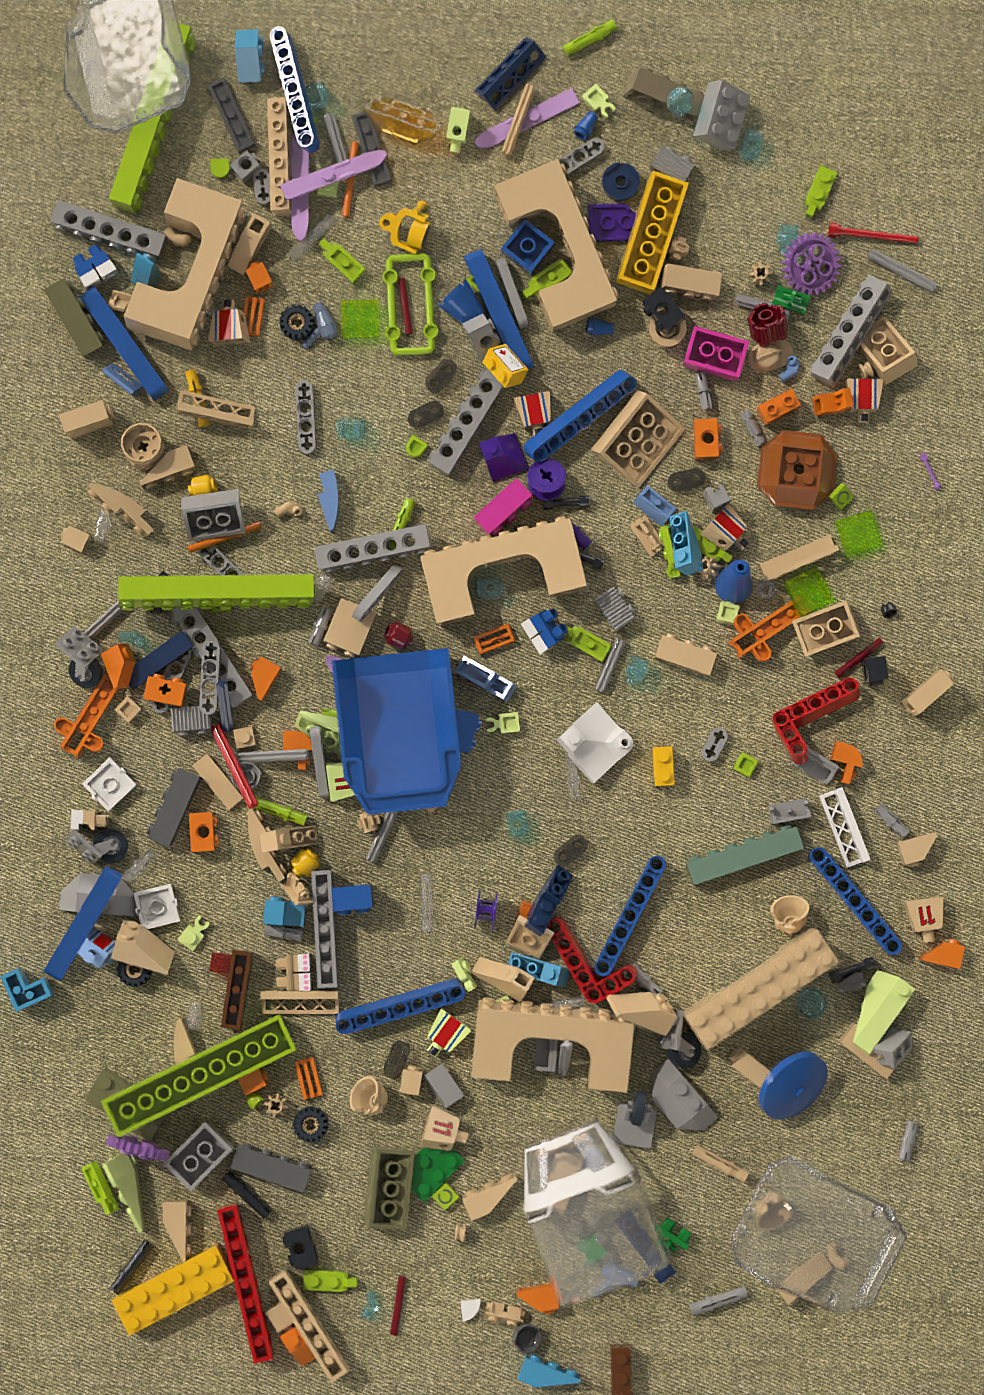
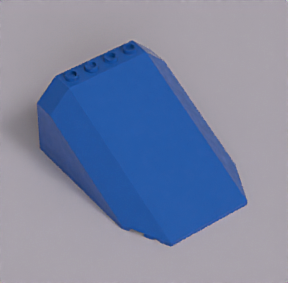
M449 648L332 660L344 779L366 813L370 815L446 806L461 767Z

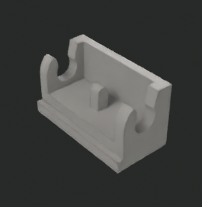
M721 484L718 485L720 491L716 489L713 492V489L709 486L705 488L702 494L711 513L723 508L732 500L730 496L728 497Z
M807 747L809 756L807 762L802 765L794 763L793 766L827 785L839 766Z
M805 798L768 805L771 824L811 817V812L808 809V800Z
M891 1028L873 1048L874 1053L881 1054L885 1058H878L877 1062L895 1069L913 1049L911 1032Z
M536 1038L534 1069L555 1072L558 1040Z
M443 1064L436 1066L422 1076L443 1108L449 1107L464 1096Z

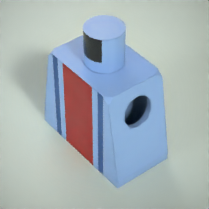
M93 926L78 954L83 957L85 962L102 968L115 961L111 959L115 941Z

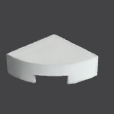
M480 1299L461 1301L463 1321H467L476 1315L480 1307Z

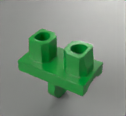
M778 285L772 305H782L784 309L804 315L810 295Z
M669 1217L661 1225L658 1223L656 1227L657 1232L668 1238L666 1240L660 1237L658 1242L663 1244L662 1251L666 1252L669 1248L675 1252L677 1246L673 1245L672 1242L687 1250L689 1247L688 1241L692 1233L682 1227L678 1235L674 1234L672 1230L677 1223Z

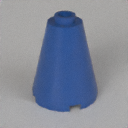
M466 279L462 282L463 286L460 283L444 297L445 299L442 300L444 304L441 301L437 304L442 310L462 324L481 314H484L488 320Z
M736 560L719 572L715 580V590L722 600H727L734 604L745 601L753 589L750 566L744 560Z

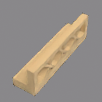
M180 390L176 409L177 414L251 430L254 422V406ZM183 396L191 397L195 404L182 403ZM209 401L214 408L201 407L199 404ZM227 405L232 413L219 411L218 408ZM245 409L249 410L250 414L249 417L238 415L237 412Z
M829 534L760 564L759 567L767 583L835 554L839 551L837 545H834Z
M339 990L260 991L262 1014H337L339 1012ZM266 999H275L279 1005L274 1010H266ZM287 999H294L299 1005L294 1010H288L283 1003ZM307 999H314L318 1005L313 1010H308L303 1003ZM326 999H335V1010H327L322 1003ZM280 1006H282L285 1010H278V1009H279ZM319 1006H321L324 1010H316V1009H317Z

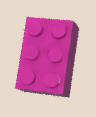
M694 326L682 367L737 382L749 341Z
M516 478L474 516V522L487 536L497 537L498 533L503 531V526L506 523L510 525L517 519L518 512L521 510L524 512L532 505V494Z

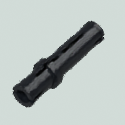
M228 1171L221 1179L234 1191L233 1194L240 1196L263 1220L271 1213L272 1209L265 1205L245 1186L246 1183L244 1181L241 1182L231 1171Z
M143 1240L124 1269H120L118 1277L109 1287L111 1291L114 1290L115 1294L119 1295L128 1281L133 1279V1274L151 1249L154 1248L147 1240Z

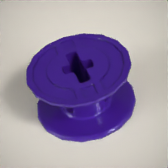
M549 458L542 462H534L528 471V489L530 493L542 501H552L558 498L564 492L566 486L563 466L556 460Z
M479 890L474 928H476L477 919L492 921L493 931L498 893H496L495 902L480 900L481 892Z

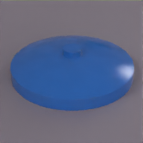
M813 1052L796 1053L781 1061L768 1074L759 1092L761 1109L770 1118L776 1120L788 1119L803 1112L818 1098L826 1084L828 1077L826 1063Z

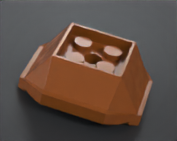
M783 430L761 448L757 487L775 507L813 511L829 498L828 496L834 491L837 455L822 434ZM794 466H801L803 473L796 474L793 469Z

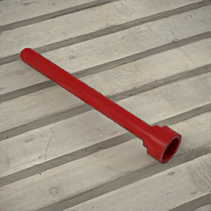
M830 222L828 228L829 238L845 235L914 244L919 242V237L843 228L838 223Z

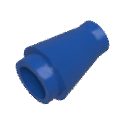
M589 111L574 126V135L583 141L590 138L598 116L594 112Z
M596 317L587 319L586 333H590V335H613L614 323H609Z

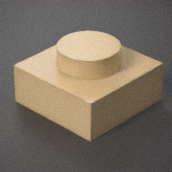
M129 696L115 709L128 723L142 710Z
M252 726L233 730L237 749L256 745Z

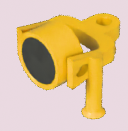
M419 201L413 210L403 208L396 216L393 213H387L380 218L379 225L382 229L391 232V243L414 254L423 249L431 229V222L427 221L430 215L421 213L427 210V203ZM408 215L415 218L410 228L407 243L400 240L399 231L402 220Z

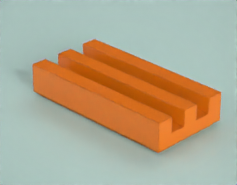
M246 296L243 310L246 315V321L249 303L252 302L248 333L249 336L259 337L265 299ZM260 303L256 331L252 332L256 304Z
M509 623L473 637L479 655L515 642ZM507 629L508 631L507 633L501 634L499 636L483 641L481 643H479L478 641L481 638L487 637L502 630ZM508 636L510 637L509 640L498 643L483 650L481 649V647L484 645L490 644L492 642H495Z
M314 1057L295 1061L303 1099L323 1095ZM307 1062L311 1063L318 1091L315 1093L313 1090ZM300 1064H303L310 1094L306 1092Z

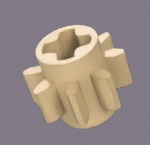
M678 236L671 239L667 253L670 254V259L678 261L687 256L689 245L685 243V238Z
M759 262L757 267L751 266V270L754 271L748 274V277L753 278L751 284L756 282L761 287L764 281L766 283L770 282L769 278H767V276H772V272H768L769 265L764 266ZM762 271L764 273L763 276L758 277L757 273Z
M704 556V559H702L703 570L698 572L700 573L699 577L703 580L707 578L712 581L713 578L718 576L719 568H721L717 564L718 560L713 557L709 559Z
M363 813L360 814L361 819L357 820L359 829H364V833L378 830L377 825L381 824L379 814L368 815Z
M277 1093L275 1098L269 1095L268 1097L271 1101L264 1103L269 1108L266 1113L272 1112L273 1118L276 1117L277 1113L283 1116L284 1112L282 1109L289 1107L284 1105V1101L287 1098L281 1099L279 1093ZM273 1101H275L276 1103L279 1101L281 1103V1105L279 1106L280 1110H278V1108H272V1105L274 1104Z

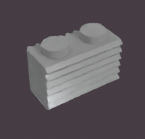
M661 146L651 164L650 170L686 182L695 164L692 163L693 160L685 155L683 157L677 155L673 148Z
M612 587L595 598L594 601L613 630L617 632L635 619L633 615L636 613L630 604L626 605L623 601L625 596L622 591Z
M199 706L171 708L172 732H177L178 736L189 735V731L205 734L212 727V715L202 713ZM203 706L207 709V712H210L211 706Z

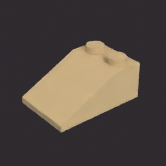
M885 316L873 323L859 346L872 369L880 379H883L885 385L918 366L914 350Z
M847 600L792 621L805 657L861 638Z
M123 920L111 959L167 975L175 951L143 925L137 924L134 921Z
M651 992L608 995L606 998L618 1018L665 1036L677 1018L673 1007L667 1001L668 998L660 993L657 995Z

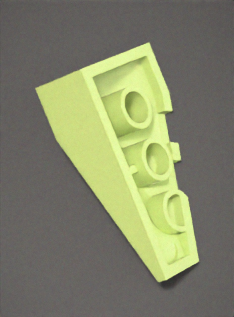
M300 711L295 727L310 737V727L320 726L324 749L327 751L332 750L338 755V759L342 761L337 717Z
M877 970L865 989L866 994L861 1006L862 1010L857 1022L853 1044L869 1055L907 1003L915 988L900 977Z
M121 1153L103 1163L102 1166L113 1188L118 1187L121 1202L125 1205L128 1204L127 1212L140 1233L145 1229L138 1169L136 1166L138 1161L135 1155L132 1157Z

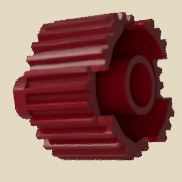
M764 302L758 304V306L755 305L753 313H750L747 318L753 341L759 342L760 347H767L770 343L773 344V342L777 343V341L785 340L788 336V324L784 307L782 305L769 306Z

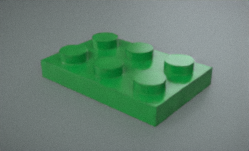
M423 1147L414 1156L411 1190L425 1202L461 1166L465 1159L453 1147L449 1151Z

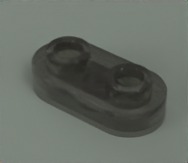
M442 360L426 377L425 386L429 392H440L455 376L457 366L453 360ZM450 367L451 371L446 373L444 368ZM432 381H437L438 385L433 387L431 383Z
M431 401L412 410L408 415V423L414 429H421L440 420L444 415V408L440 402ZM433 407H436L438 409V412L432 413L431 409ZM416 415L421 417L418 422L414 421Z
M698 468L676 472L670 475L667 484L673 492L699 488L705 482V473ZM695 474L698 475L699 480H693L692 476ZM680 479L681 484L676 485L674 480Z
M581 835L571 837L554 852L553 858L555 863L559 866H567L578 858L588 847L586 838ZM576 841L581 842L582 846L580 848H575L574 843ZM565 853L567 855L566 860H560L559 855Z
M398 1040L392 1045L383 1068L386 1077L397 1079L401 1075L410 1053L408 1043Z

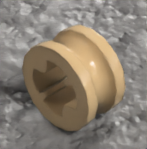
M868 361L864 365H858L862 379L874 377L873 370Z
M456 1224L454 1242L460 1240L464 1243L466 1225L460 1227L459 1224Z

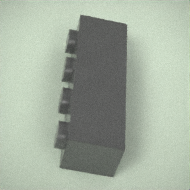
M181 768L173 771L170 778L172 784L170 788H166L162 797L165 800L162 806H158L155 812L157 818L154 824L151 823L147 830V834H149L148 839L168 848L172 847L202 777Z
M243 1142V1145L239 1144L237 1146L231 1169L303 1193L305 1192L313 1169L309 1167L310 1164L303 1161H298V1163L292 1162L291 1158L285 1155H280V1157L272 1155L273 1152L267 1149L256 1150L254 1145Z

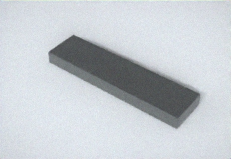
M223 77L208 84V89L238 153L240 154L255 147L256 144L225 78Z
M370 109L353 114L352 119L363 154L382 150ZM385 159L379 166L369 170L374 187L392 182Z

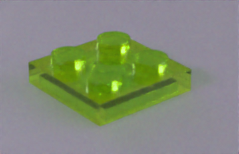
M379 299L340 300L342 339L380 338Z
M872 510L834 521L845 558L883 546Z
M817 567L783 583L800 617L835 601Z

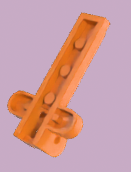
M799 595L755 625L746 614H738L733 619V625L739 635L730 640L728 644L736 649L738 659L751 651L756 660L765 662L771 657V650L765 641L792 624L793 620L809 613L811 609L802 596ZM751 632L757 642L742 651L737 641Z
M104 673L74 723L63 717L56 719L54 722L55 731L65 737L60 745L61 750L72 754L76 759L81 757L85 748L93 753L100 752L103 749L102 739L92 732L118 689L113 688L109 675ZM78 731L84 734V737L74 751L69 746Z

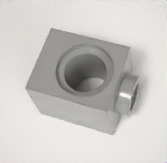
M245 151L230 164V168L241 182L245 184L253 177L256 170L261 169L259 165L260 160L254 153L250 155L248 151ZM243 164H252L249 169H242Z

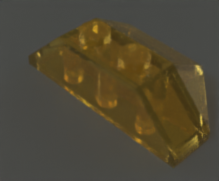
M370 97L364 109L365 114L379 133L414 145L436 137L442 124L429 110L394 98L376 99Z

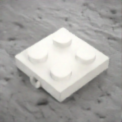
M111 757L82 783L92 794L91 797L96 802L99 801L108 812L137 786L126 774L127 771L123 767L120 768Z
M172 884L133 893L137 906L135 908L136 915L139 916L140 923L145 928L151 929L181 921L177 908L179 905L177 898H175Z

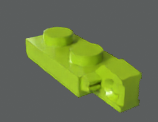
M820 165L805 199L804 205L808 206L805 217L812 219L815 210H821L838 172Z
M325 238L319 242V246L325 251L323 253L325 259L352 284L366 271L339 244L334 242L331 245Z
M560 258L531 278V281L528 282L529 287L522 294L526 300L534 295L538 297L539 291L564 281L573 272L565 261Z
M663 525L660 527L659 538L661 542H664L665 549H663V555L669 564L666 571L669 579L682 576L681 572L675 569L671 525Z
M692 525L701 554L709 559L713 557L718 561L722 560L729 564L733 556L700 534L702 531Z
M565 625L568 629V632L565 634L568 636L566 641L600 662L604 661L612 645L580 626L574 625L573 628Z
M97 1160L81 1167L96 1202H100L105 1214L108 1215L118 1210L117 1201L114 1199L111 1188Z
M304 1270L303 1290L342 1292L347 1291V1287H357L358 1278L348 1277V1273L343 1271Z

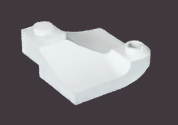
M597 702L556 739L568 752L567 756L592 784L633 747V740L630 735L621 729ZM622 740H625V741H626V743H627L626 746H623V745L621 744V741H622Z

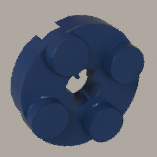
M613 163L607 167L603 174L602 188L605 194L616 202L626 201L637 193L640 181L639 174L628 163ZM621 177L622 179L623 177L625 179L624 186L616 184L617 178Z

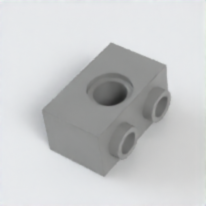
M484 314L463 323L472 348L481 362L484 360L489 348L496 347L501 343L498 335L492 331L495 327L491 319L487 320Z

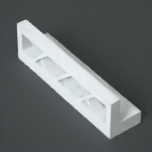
M843 787L820 795L819 799L846 868L870 860ZM833 794L837 800L834 809L827 806L824 799ZM835 812L841 814L844 818L841 827L834 824L832 820ZM842 830L848 832L851 836L848 845L841 842L839 838ZM849 848L857 852L859 859L852 862L848 861L846 855Z

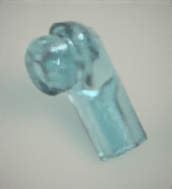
M136 630L118 633L119 642L131 641L136 648H142L146 643L144 636Z
M375 1290L365 1293L368 1303L360 1313L361 1317L365 1320L371 1319L379 1309Z

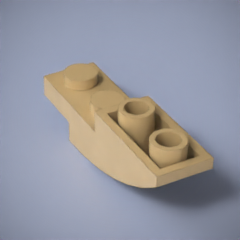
M90 483L86 487L88 490L87 494L93 500L97 499L102 504L101 508L107 514L111 513L114 515L119 510L122 519L126 522L130 521L135 526L133 529L140 536L144 535L147 537L154 530L141 517L145 510L128 496L100 484Z
M249 809L248 832L256 860L262 870L270 867L277 881L281 882L286 879L285 874L287 873L283 864L280 863L278 865L275 857H277L275 851L262 853L259 833L271 830L268 826L264 827L261 822L264 819L259 810Z

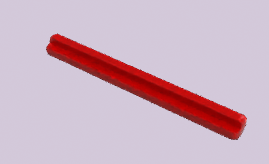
M221 725L212 726L211 733L248 808L257 807L258 801Z

